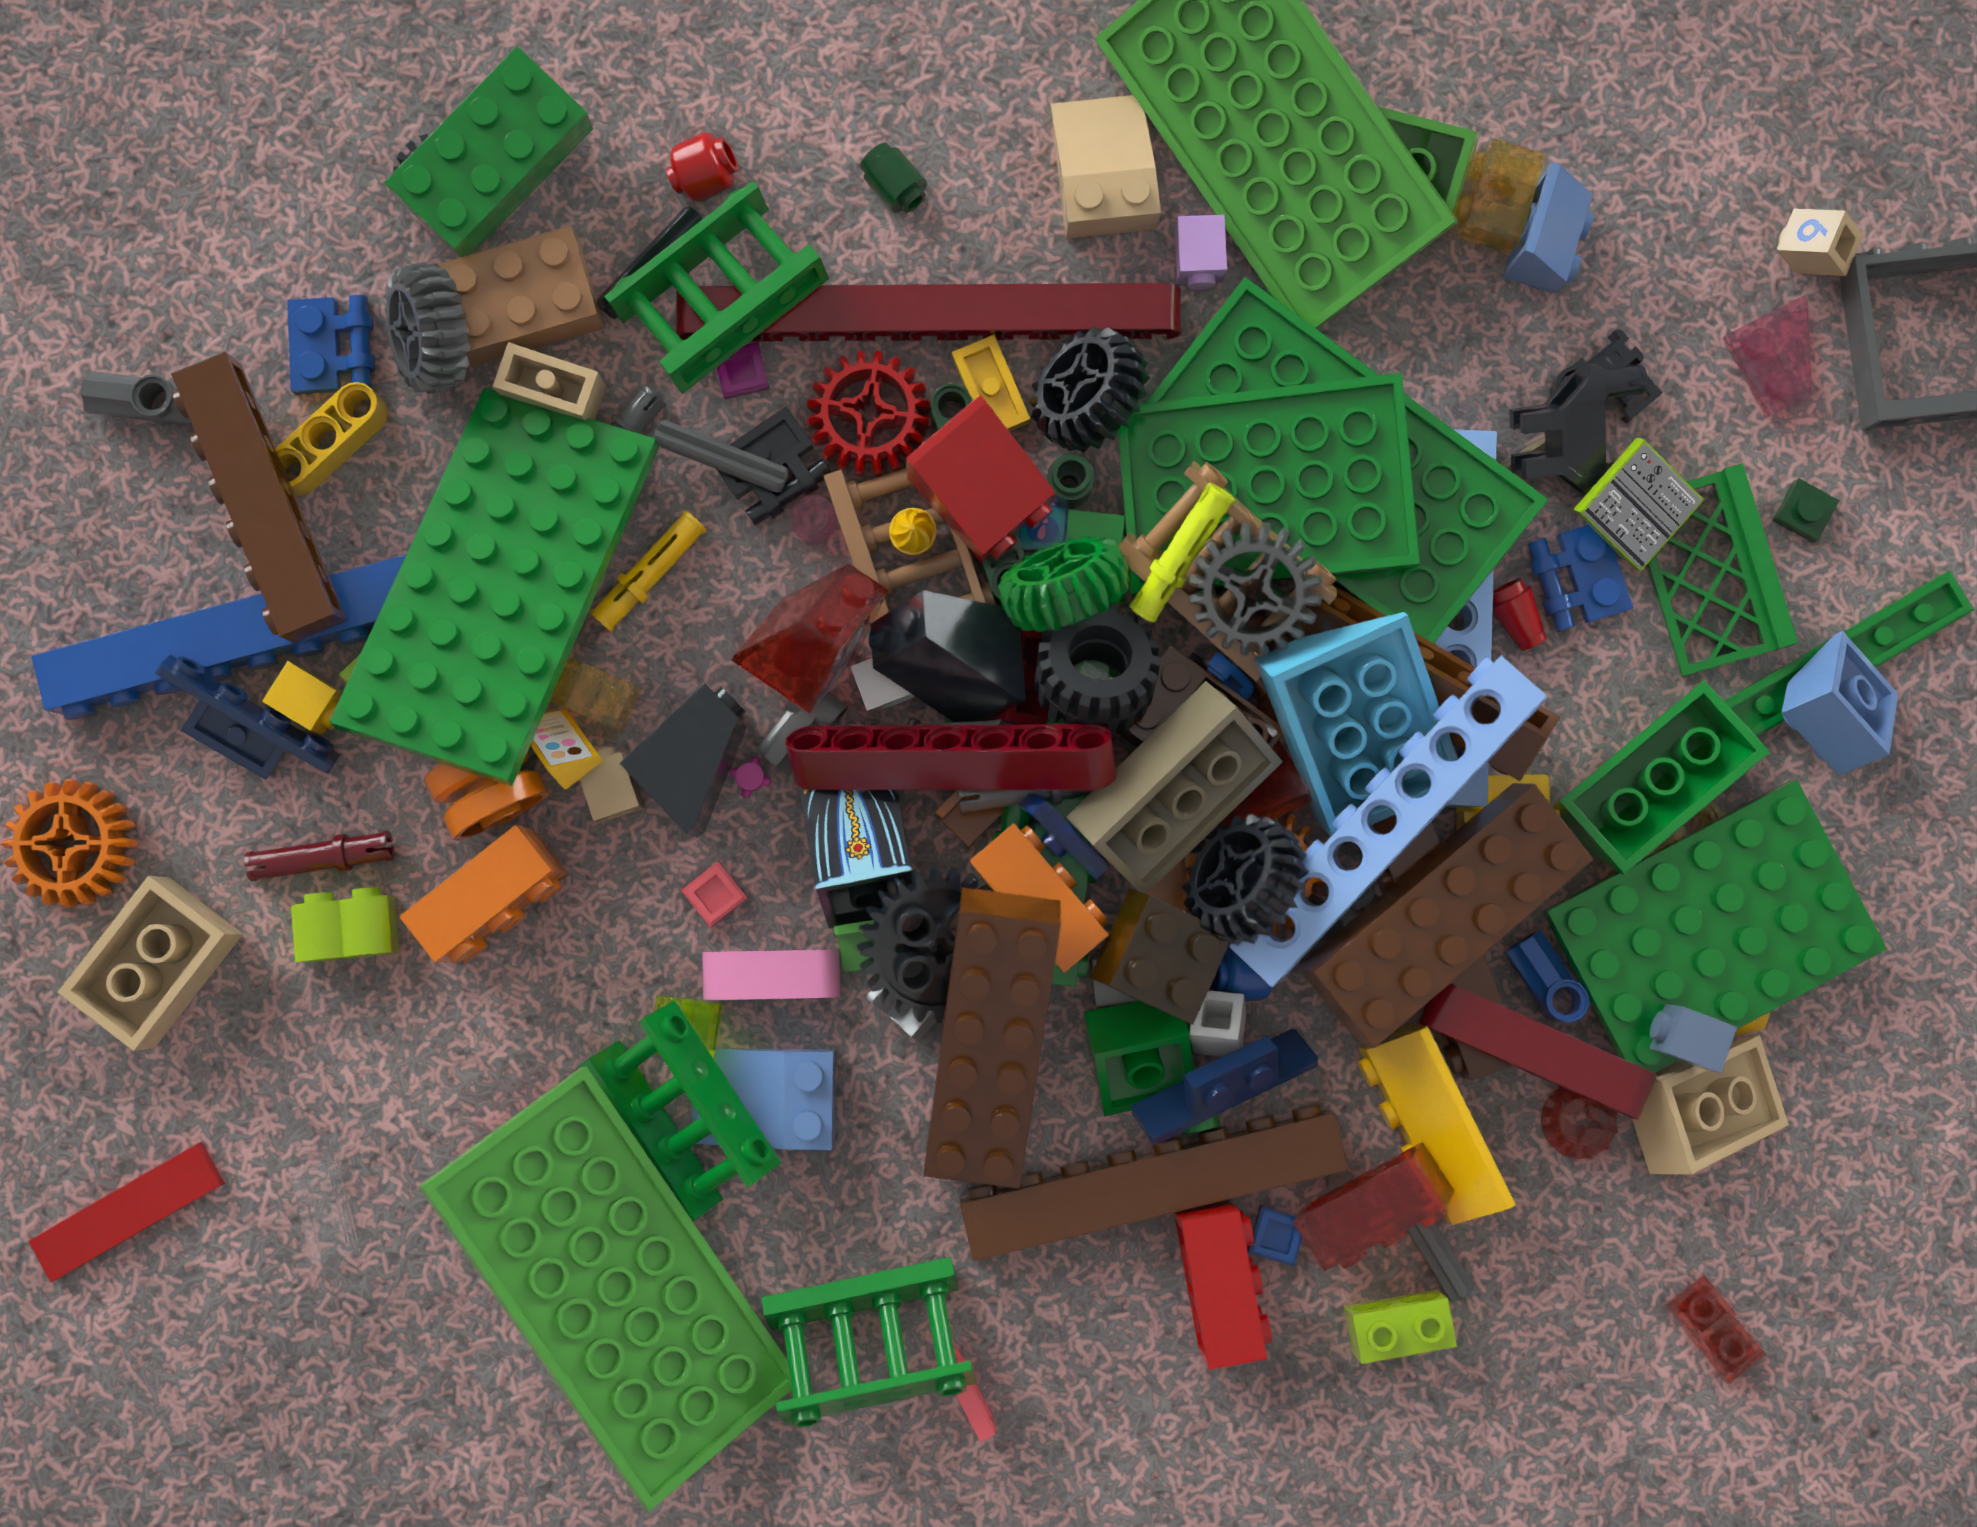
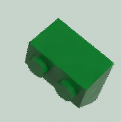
M1140 1001L1084 1012L1088 1042L1104 1116L1131 1111L1133 1104L1183 1081V1075L1194 1070L1190 1034L1185 1021Z

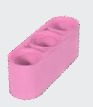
M840 949L702 952L703 1000L841 997Z

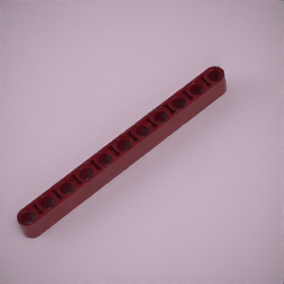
M1170 283L821 285L753 338L752 342L783 341V337H799V341H829V337H845V341H876L875 336H891V341H922V336H937V340H968V336H983L984 339L995 335L996 340H1014V335H1029V340H1060V335H1075L1078 331L1087 334L1092 327H1096L1099 330H1104L1108 327L1129 339H1152V335H1167V339H1174L1181 335V288ZM698 286L719 311L725 310L742 295L735 286ZM676 290V334L681 340H686L702 328L705 323Z

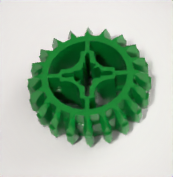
M1084 536L1077 540L1070 538L1066 542H1054L1052 546L1044 549L1039 548L1038 552L1024 556L1021 562L1012 564L1009 571L1003 574L1001 583L998 585L1001 594L1000 600L1013 626L1021 627L1023 631L1035 629L1036 632H1043L1048 628L1058 630L1062 626L1069 624L1074 626L1076 622L1084 619L1091 620L1092 615L1098 612H1105L1108 609V605L1117 603L1121 599V595L1128 590L1130 578L1127 571H1129L1125 556L1122 555L1115 540L1106 539L1102 536L1094 538Z

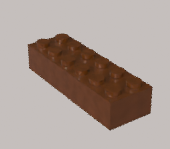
M1512 783L1302 962L1298 969L1353 1038L1362 1044L1376 1048L1588 865L1593 858L1535 784Z
M962 887L923 1174L925 1177L1020 1189L1061 928V900Z

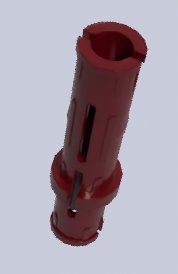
M389 831L351 838L347 834H340L334 836L331 841L257 852L250 851L245 854L244 866L265 865L246 871L248 879L251 882H255L261 879L337 868L339 872L350 871L354 865L393 861L395 851L394 846L374 848L386 846L388 842L393 841Z

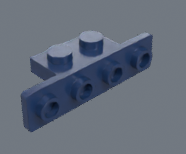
M169 655L157 668L156 675L199 699V702L180 731L267 780L285 750L329 774L340 754L333 750V744L325 737L314 732L306 734L290 724L291 720L274 708L266 707L263 709L248 700L247 693L238 686L229 682H222L220 684L204 674V668L189 658L183 656L176 658Z
M1295 1029L1286 1031L1272 1039L1267 1035L1183 1075V1081L1131 1106L1132 1115L1153 1144H1157L1318 1066V1056Z

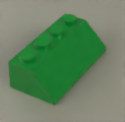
M1703 680L1559 800L1553 808L1560 810V817L1585 849L1624 875L1770 753V751L1707 682Z

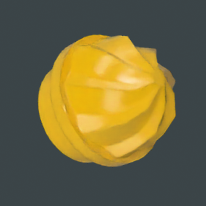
M904 509L898 512L890 523L889 535L891 542L903 554L920 555L928 551L936 539V524L930 514L922 509Z

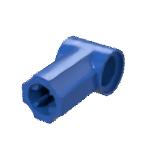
M1541 930L1526 936L1503 952L1537 1001L1540 1013L1547 1020L1552 1022H1574L1586 1014L1589 1007V996L1586 989L1572 978ZM1559 988L1567 990L1572 998L1571 1008L1565 1014L1559 1013L1553 1006L1552 998Z

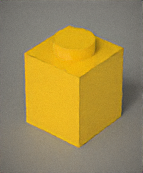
M287 661L262 702L306 729L323 735L327 728L330 730L335 728L329 721L343 692L305 668Z

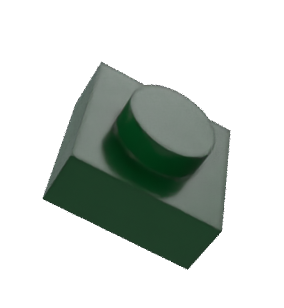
M1798 478L1792 482L1772 521L1814 543L1819 540L1840 500Z

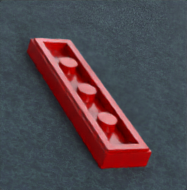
M203 1142L197 1143L31 1238L28 1242L51 1283L224 1185L225 1182Z

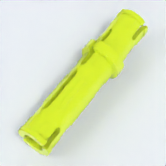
M1208 482L1200 499L1190 511L1167 550L1160 559L1155 558L1149 567L1152 571L1129 605L1136 614L1150 622H1156L1164 609L1163 607L1175 590L1182 588L1187 581L1185 575L1190 569L1191 564L1203 549L1223 515L1234 502L1235 498L1217 485Z

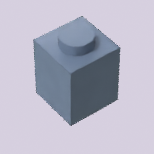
M1665 1004L1663 1011H1659L1651 1024L1650 1037L1653 1040L1650 1050L1704 1070L1722 1073L1737 1027L1683 1006Z

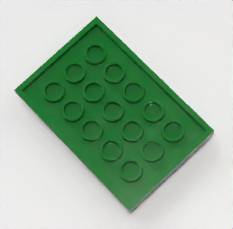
M1402 373L1138 404L1140 412L1132 413L1128 418L1129 427L1121 426L1118 429L1127 535L1131 532L1137 538L1141 534L1147 536L1194 484L1184 474L1188 467L1194 461L1201 467L1207 462L1227 479L1228 483L1224 486L1227 491L1263 523H1269L1271 530L1277 536L1283 528L1289 530V536L1285 542L1288 546L1292 547L1295 542L1302 540L1306 545L1299 556L1303 559L1308 556H1315L1316 560L1329 570L1332 575L1420 566ZM1227 512L1217 524L1212 535L1229 518L1230 515ZM1176 533L1161 548L1163 553L1173 541ZM1241 533L1237 536V540L1242 539ZM1243 552L1231 557L1223 565L1231 569L1237 567L1246 570L1262 552ZM1280 561L1272 574L1273 581L1294 579L1287 566ZM1130 569L1132 595L1136 596L1145 582ZM1216 578L1215 587H1224L1225 582Z
M1797 779L1783 783L1647 855L1624 875L1617 871L1542 911L1576 977L1586 989L1589 1001L1618 1057L1652 1073H1656L1679 1061L1650 1050L1653 1040L1650 1037L1651 1024L1659 1011H1663L1665 1004L1683 1006L1736 1026L1739 1029L1887 949Z

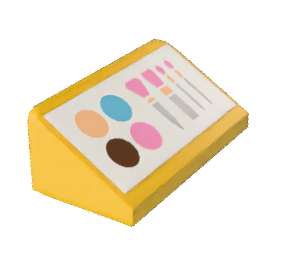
M566 709L544 713L530 746L547 771L566 790L598 766L603 759Z

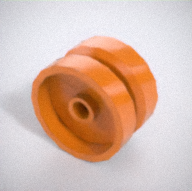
M529 751L526 754V757L522 763L521 768L524 767V765L530 757ZM442 763L426 774L423 779L434 802L445 804L455 802L448 808L442 819L452 839L457 841L471 838L513 820L538 805L550 794L540 772L535 770L519 771L513 787Z

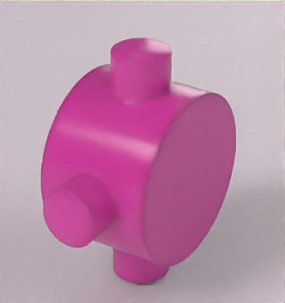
M752 757L750 762L742 764L738 769L734 767L731 769L730 776L735 777L738 785L742 788L741 796L750 798L751 791H756L762 786H770L771 778L766 777L763 769L759 766L760 758Z

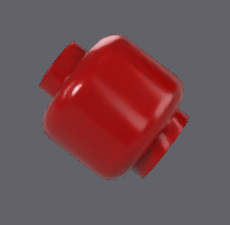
M702 132L672 148L670 153L671 166L666 168V174L677 194L684 192L692 201L703 202L730 189L734 182V173L738 172L739 167L734 152L724 137L716 138L711 133Z

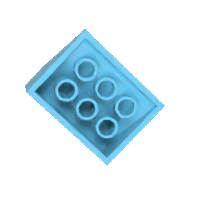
M1405 612L1302 637L1288 643V648L1285 650L1277 648L1270 651L1266 656H1259L1254 659L1315 819L1330 837L1337 831L1331 824L1350 804L1358 809L1371 795L1365 790L1370 781L1383 768L1392 772L1405 759L1399 754L1401 748L1418 731L1426 736L1438 723L1433 715L1439 709V704L1411 623ZM1448 733L1440 739L1438 752L1444 760L1453 762L1457 761L1458 758ZM1421 769L1412 770L1405 777V790L1414 798L1424 797L1431 788L1429 775ZM1378 806L1371 814V825L1394 815L1395 812L1388 806Z

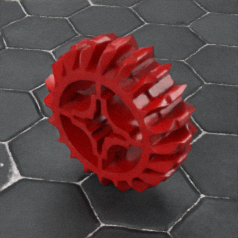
M859 350L856 352L857 364L850 366L848 359L845 356H841L838 358L841 369L839 373H836L828 366L823 369V374L829 384L814 381L812 389L822 398L807 399V408L817 414L806 418L808 428L820 429L811 438L815 446L827 444L822 452L823 458L826 461L833 459L840 453L837 462L839 470L845 471L849 467L851 460L856 461V476L862 477L865 473V464H872L875 477H880L883 472L881 462L888 460L890 468L894 472L900 470V464L896 455L901 453L906 459L914 452L909 446V442L916 446H921L926 441V437L917 430L931 428V419L921 415L931 410V400L919 398L926 392L924 382L911 384L916 376V371L913 367L906 368L899 374L901 359L897 356H894L888 365L885 366L883 365V353L878 350L874 353L873 362H866L864 352ZM868 380L865 381L864 389L858 396L854 398L842 397L841 402L835 401L846 387L859 381ZM882 382L891 385L902 395L907 404L908 412L897 411L896 406L887 404L881 399ZM873 394L876 413L880 416L876 418L873 415L874 421L868 422L867 432L865 433L862 414L858 411L860 409L865 411L864 406L870 405ZM831 415L842 417V421L850 422L857 427L858 440L856 446L846 442L836 433L831 424ZM896 426L903 427L900 433L890 442L871 448L874 437L879 431L883 429H896Z

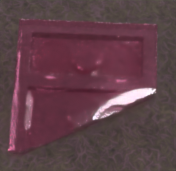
M1805 295L1722 338L1766 419L1812 395L1808 300Z

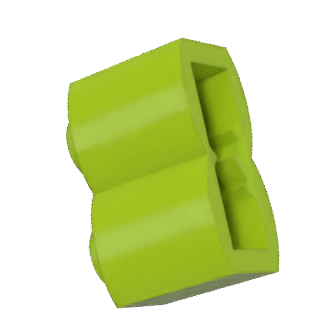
M381 887L353 889L352 898L334 900L333 892L304 895L303 904L291 905L295 963H311L399 953L395 896L382 895Z

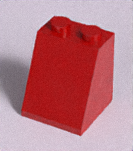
M981 395L975 398L906 458L907 479L981 563L991 555L995 560L1000 559L1018 542L1013 537L1027 524L1031 529L1036 528L1053 512L1049 505L1054 500L1055 491Z

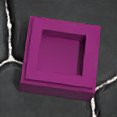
M758 342L743 346L717 367L725 400L770 389Z

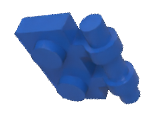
M365 295L349 296V313L345 315H338V301L334 297L287 300L291 392L295 395L337 392L341 388V374L352 373V383H364L371 388V372L375 371V355L370 354L369 331L374 330L373 314L368 313V297ZM350 332L351 354L340 356L339 333Z
M1589 525L1557 535L1556 537L1561 549V553L1551 555L1546 538L1528 544L1533 561L1529 563L1533 576H1539L1546 601L1542 602L1546 616H1552L1557 632L1575 627L1570 609L1580 606L1585 624L1633 609L1614 549ZM1567 567L1574 593L1564 594L1557 569Z

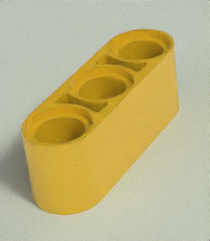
M359 382L348 383L343 386L276 447L285 471L293 463H301L299 476L290 481L297 497L307 495L316 489L386 423L388 417L387 405L372 388ZM362 400H371V407L368 413L363 417L355 418L353 413L355 406ZM329 431H336L334 444L328 449L320 450L319 442L321 437Z

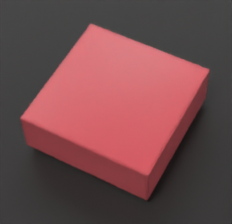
M719 861L681 890L710 928L748 899Z

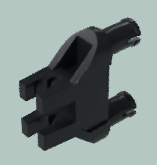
M1597 364L1586 365L1572 373L1544 404L1509 409L1511 429H1520L1523 434L1545 432V449L1511 454V472L1515 475L1522 474V478L1526 480L1558 476L1577 491L1586 495L1615 463H1606L1605 403L1608 398L1645 394L1648 384H1638L1637 380L1648 379L1644 366L1638 364L1632 367L1604 370V368L1599 367Z

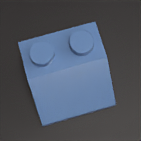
M1551 162L1528 192L1503 274V278L1554 294L1566 282H1573L1581 262V256L1575 255L1579 239H1586L1594 219V213L1588 211L1593 194L1562 165Z
M1841 631L1835 634L1788 682L1782 714L1787 725L1791 729L1797 730L1811 745L1817 758L1821 761H1826L1839 776L1890 754L1898 693L1848 636Z

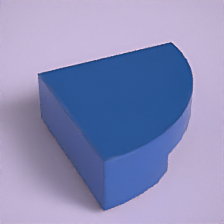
M1216 652L1207 664V672L1248 701L1255 691L1253 684L1232 662Z

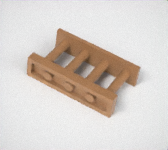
M907 468L856 484L855 480L846 483L842 470L823 475L872 622L889 612L885 599H882L885 594V597L893 595V589L962 567L970 593L958 598L996 605L989 584H979L967 546L948 524L947 526L955 546L954 550L885 572L884 568L875 571L869 553L878 551V545L891 541L889 535L891 522L870 528L869 524L860 527L855 509L863 507L862 502L913 486L907 479ZM934 508L924 510L930 514L936 526L946 523Z
M1194 461L1188 467L1184 474L1194 484L1147 536L1141 534L1137 538L1130 532L1118 545L1122 555L1125 556L1128 567L1144 582L1147 581L1152 572L1149 567L1155 558L1160 559L1159 557L1163 554L1161 548L1181 527L1190 511L1200 499L1208 482L1217 485L1232 495L1224 488L1228 483L1227 479L1209 463L1206 462L1201 467ZM1235 498L1227 510V513L1230 515L1229 518L1208 539L1206 544L1210 540H1214L1225 548L1226 545L1222 539V532L1229 528L1237 538L1243 523H1250L1252 535L1259 537V531L1263 522ZM1270 530L1268 539L1276 541L1278 536ZM1286 543L1284 544V546H1286L1288 549L1291 548ZM1205 544L1199 555L1213 560L1214 558L1207 551ZM1262 552L1246 570H1252L1257 567L1266 553ZM1297 556L1299 561L1303 559L1301 556ZM1194 560L1185 575L1187 581L1184 586L1177 588L1167 602L1206 636L1209 626L1214 623L1213 620L1210 618L1204 622L1197 623L1194 619L1196 613L1206 607L1205 604L1193 605L1189 603V596L1197 592L1195 590L1197 587L1189 584V577L1191 574L1204 573L1194 564ZM1317 561L1312 569L1305 571V574L1321 575L1322 584L1317 587L1308 588V591L1317 592L1330 604L1337 594V589L1332 585L1336 578ZM1267 569L1262 571L1259 579H1253L1252 584L1248 580L1243 583L1248 587L1247 597L1263 581ZM1296 588L1287 596L1296 601ZM1228 589L1218 601L1222 609L1232 618V613L1237 609L1238 602L1235 594ZM1279 610L1277 613L1272 612L1260 626L1273 624L1282 619L1286 614ZM1222 630L1215 637L1208 638L1257 682L1261 677L1254 660L1261 656L1258 642H1251L1249 654L1244 656L1240 654L1241 640L1234 638L1232 646L1228 650L1221 647L1226 633Z

